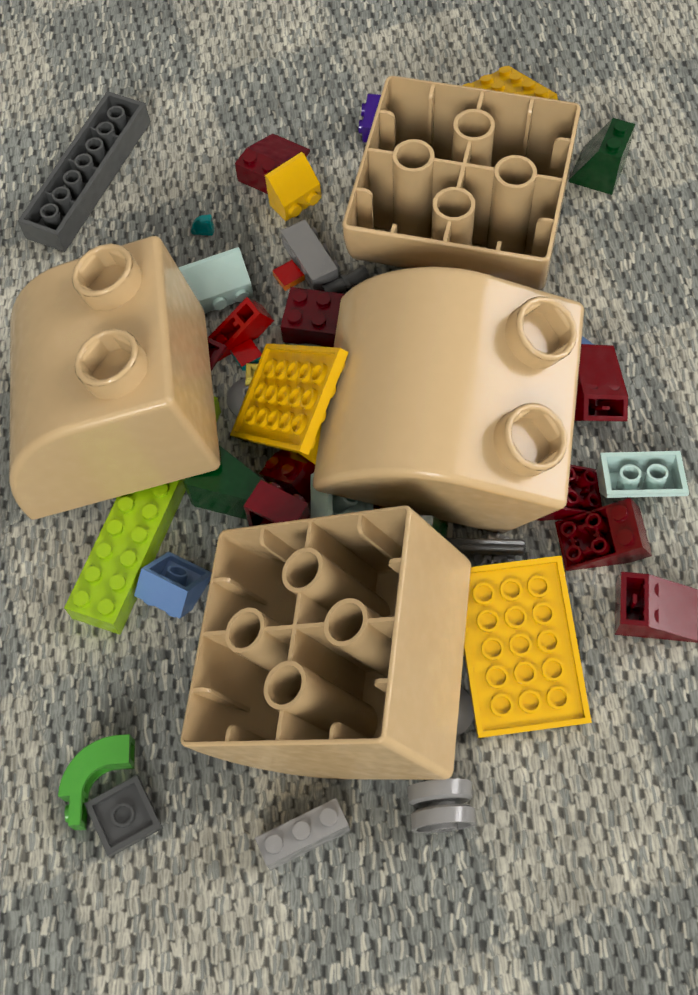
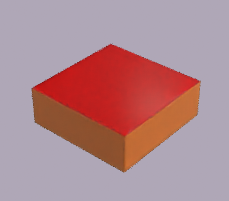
M293 260L272 270L273 276L285 291L305 280L304 274Z

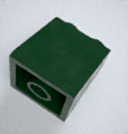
M612 118L583 147L569 182L612 195L627 160L635 124Z
M219 445V468L211 472L186 478L183 481L191 504L195 507L247 520L244 504L260 480L263 479Z

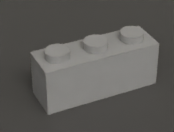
M306 220L280 230L284 248L293 262L302 271L305 281L312 290L321 291V286L339 278L340 267L337 261L330 258L326 244L319 241L316 229L313 226L310 227Z
M335 798L255 837V840L266 866L271 871L349 832L350 828Z

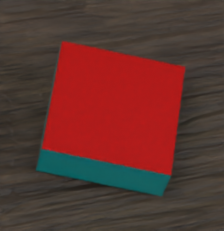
M252 339L230 349L231 355L242 371L246 370V363H259L262 355Z

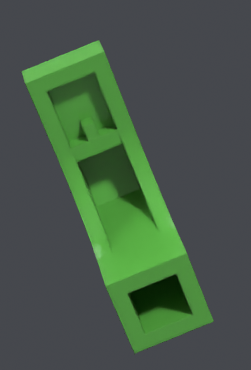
M130 734L108 736L96 740L83 748L67 766L60 782L58 797L65 802H69V805L65 806L64 815L66 823L72 829L87 830L88 811L84 803L88 802L89 792L99 777L113 770L135 769V740Z

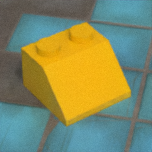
M300 152L265 175L269 205L285 221L292 217H297L304 209L317 204L322 198L320 182L303 152Z

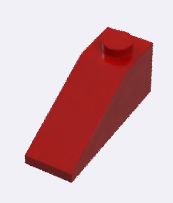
M246 297L208 337L227 346L219 361L231 354L230 349L249 339H257L274 322V319L262 304Z

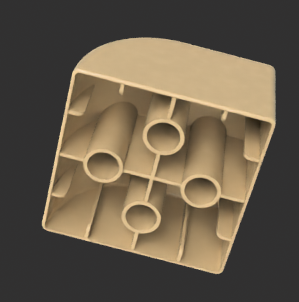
M389 76L385 80L342 222L344 242L349 255L356 260L402 268L450 267L472 270L542 290L546 285L581 111L580 105L568 101Z
M150 236L124 245L112 243L99 245L89 250L79 259L62 263L40 273L21 290L15 300L10 317L9 483L16 503L30 519L43 518L204 474L219 468L220 452L205 312L159 237Z
M416 267L395 270L366 279L351 288L341 298L334 347L342 348L349 353L345 361V367L338 378L336 392L330 399L326 409V418L321 425L313 487L319 492L387 508L409 506L418 515H433L439 520L495 533L499 531L500 534L563 509L567 504L584 319L583 305L571 299L495 276L450 267Z
M405 505L223 530L219 534L181 733V744L184 747L221 760L298 776L363 780L449 779L454 771L471 562L412 508Z

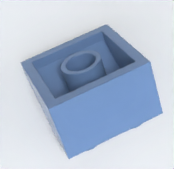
M167 552L141 568L134 596L143 600L147 605L155 606L165 611L171 617L181 619L194 608L208 585L212 572L171 552Z

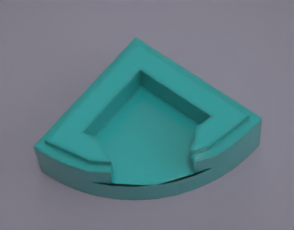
M208 214L197 217L192 223L191 234L212 236L214 234L212 215Z

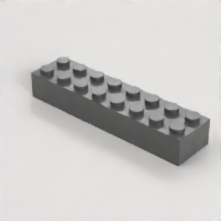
M109 91L105 93L19 218L18 223L26 239L66 252L151 121L146 103Z

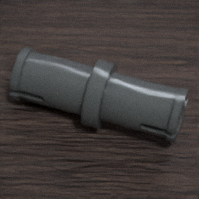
M362 265L348 274H340L338 279L321 286L322 291L334 293L348 292L352 287L369 279L370 276L366 267Z

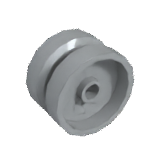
M461 778L429 780L407 787L409 805L420 808L410 814L412 832L444 833L476 826L475 808L463 804L473 798L471 780Z

